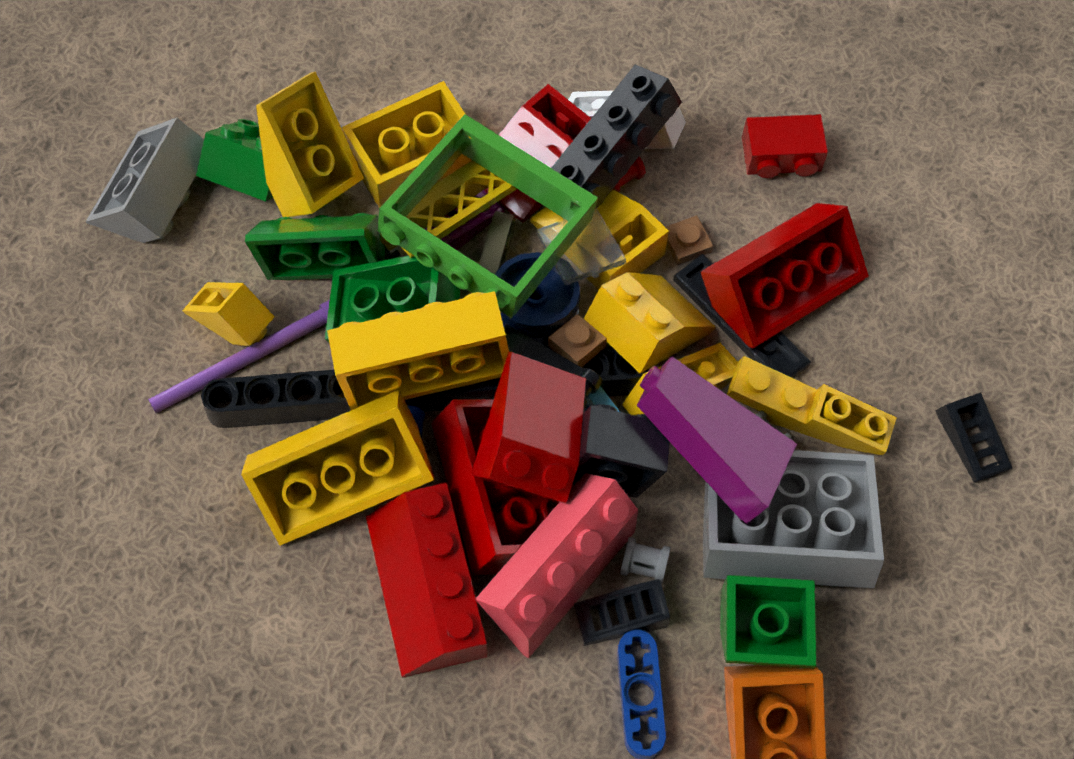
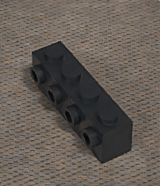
M635 64L551 167L598 197L594 212L682 103L669 78Z

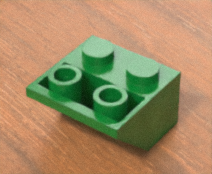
M238 119L237 122L222 124L219 128L207 131L196 176L263 201L273 199L266 183L259 124L247 119Z

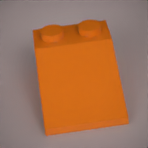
M766 665L724 667L726 714L732 759H826L823 673L817 667L815 669Z

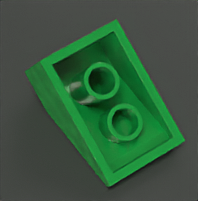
M409 255L333 270L325 340L329 343L327 330L339 328L347 322L361 323L381 318L390 312L403 313L420 309L432 302L446 303L459 300L460 288L456 287L446 275L433 267L424 266L415 256L410 258Z

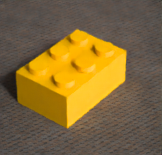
M444 81L341 127L363 174L364 179L362 181L379 208L465 114ZM461 154L436 183L472 160Z

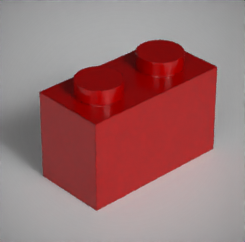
M821 114L746 118L742 133V143L747 175L772 178L779 173H796L798 176H810L816 172H822L828 150Z

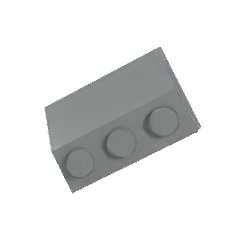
M177 117L138 131L87 218L86 223L141 243L164 238L173 226L171 219L177 208L181 207L190 196L188 188L193 179L197 177L196 173L204 139Z

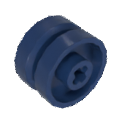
M542 253L520 254L509 259L496 271L495 275L515 287ZM560 259L513 318L500 311L503 326L507 323L549 348L548 337L575 315H579L580 286L578 276L569 264Z

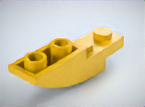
M743 356L738 361L727 395L732 399L758 411H764L767 414V420L772 424L842 448L871 454L884 455L887 452L897 419L895 416L823 384L818 389H815L746 356Z

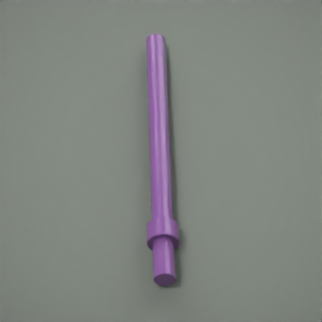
M330 299L320 304L319 310L148 399L155 413L157 414L202 390L212 380L225 378L327 324Z

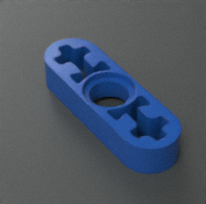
M632 630L622 636L617 649L624 742L626 749L633 757L637 759H653L660 754L666 741L658 649L655 639L649 633L642 630ZM632 642H640V647L649 651V653L643 655L641 662L642 672L627 676L626 671L634 672L635 661L633 654H626L625 650L631 649ZM651 669L652 675L644 673V671ZM635 684H645L652 690L653 700L646 706H638L630 700L628 690ZM655 712L656 718L648 717L647 727L649 734L656 735L658 740L651 742L650 749H643L640 741L633 740V736H637L641 728L640 717L631 720L630 714L646 716Z

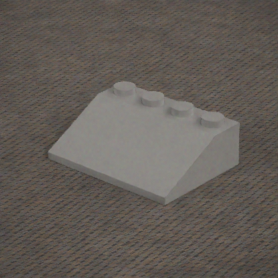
M794 450L769 507L748 523L742 521L705 481L703 578L726 579L727 575L815 580V585L859 588L875 587L884 563V551L874 455Z

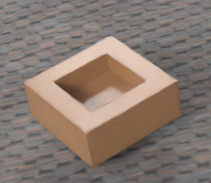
M697 215L666 226L669 230L667 246L677 265L713 251L714 246Z
M577 314L548 337V347L569 361L583 367L606 348L607 338Z

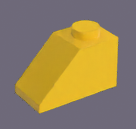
M207 282L182 310L185 314L231 344L250 346L259 342L267 333V325L275 317L244 283Z

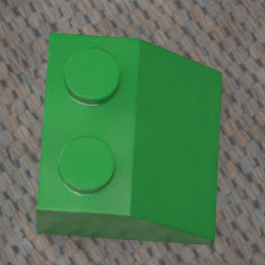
M727 575L720 592V635L725 663L815 669V580Z

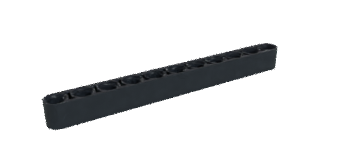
M613 347L604 348L581 367L589 368L601 376L603 380L601 387L608 397L629 395L643 373L649 371L647 369L642 373L634 375L623 372V369L633 367ZM334 369L220 378L206 384L201 394L208 420L218 428L330 420L351 411L346 398L338 396L342 393V389L335 376ZM500 378L477 383L478 385L472 388L457 387L406 399L405 402L407 406H415L424 412L444 410L453 399H494ZM304 394L314 395V397L308 401L297 400L301 395ZM261 398H272L267 404H256ZM221 401H231L226 407L215 408L216 404Z

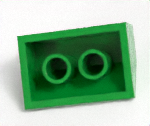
M366 213L342 217L319 215L314 218L303 219L280 217L276 220L259 222L245 235V243L267 280L333 278V270L383 261L385 255V246L380 241V233L378 232V216Z

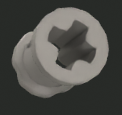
M629 537L620 574L627 576L631 572L655 578V580L660 579L662 584L671 547L664 546L662 549L638 544L635 538Z

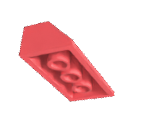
M585 473L572 487L567 504L559 502L475 600L524 656L530 658L573 607L574 603L578 601L626 544L629 537L635 533L638 508L615 479Z

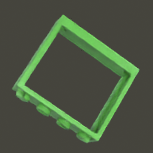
M464 114L379 208L378 232L390 244L399 245L415 255L416 259L424 266L433 267L446 275L456 287L463 290L467 289L472 293L495 291L500 311L513 318L590 223L598 197ZM461 154L568 221L515 287L406 218Z

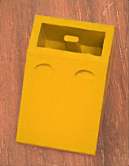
M612 189L604 202L594 212L590 223L565 252L564 256L599 290L601 285L627 272L642 273L664 256L669 230L642 204ZM547 207L530 218V222L550 242L554 240L568 222Z

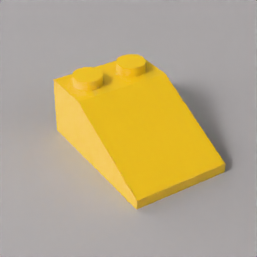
M316 71L307 74L256 105L266 183L282 217L313 214L364 179Z
M630 272L601 285L584 317V320L607 338L606 341L639 373L644 372L709 335L716 328L661 275Z

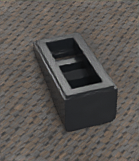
M981 392L935 410L974 483L1012 469L1010 460ZM969 411L972 419L962 422L959 415ZM977 426L980 433L968 437L965 429ZM985 440L989 447L974 452L972 444ZM994 455L997 460L996 462L980 467L978 459Z
M660 579L639 583L574 603L584 646L622 638L624 634L632 630L649 632L667 628L670 622V614ZM642 599H650L654 614L646 615ZM632 601L636 619L629 621L625 603ZM612 605L615 606L619 624L612 626L607 608ZM598 609L603 629L595 631L590 610Z

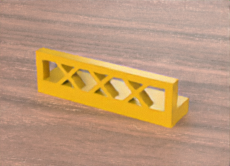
M472 160L436 183L406 218L423 229L427 227L429 233L441 239L517 188ZM488 188V194H486L482 198L474 197L478 193ZM458 207L456 215L451 218L443 217ZM380 233V241L389 251L397 247L386 241ZM402 248L409 255L410 258H413L415 256L406 249Z

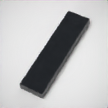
M704 254L674 275L673 281L750 359L793 379L809 367L811 361L781 331L755 348H750L712 307L700 272L713 263Z

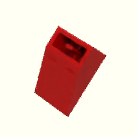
M547 84L521 106L499 136L551 168L591 118L551 85ZM518 189L498 201L511 214L516 215V218L522 223L543 206Z

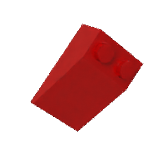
M508 352L471 475L547 500L567 504L579 464L586 378L522 355Z

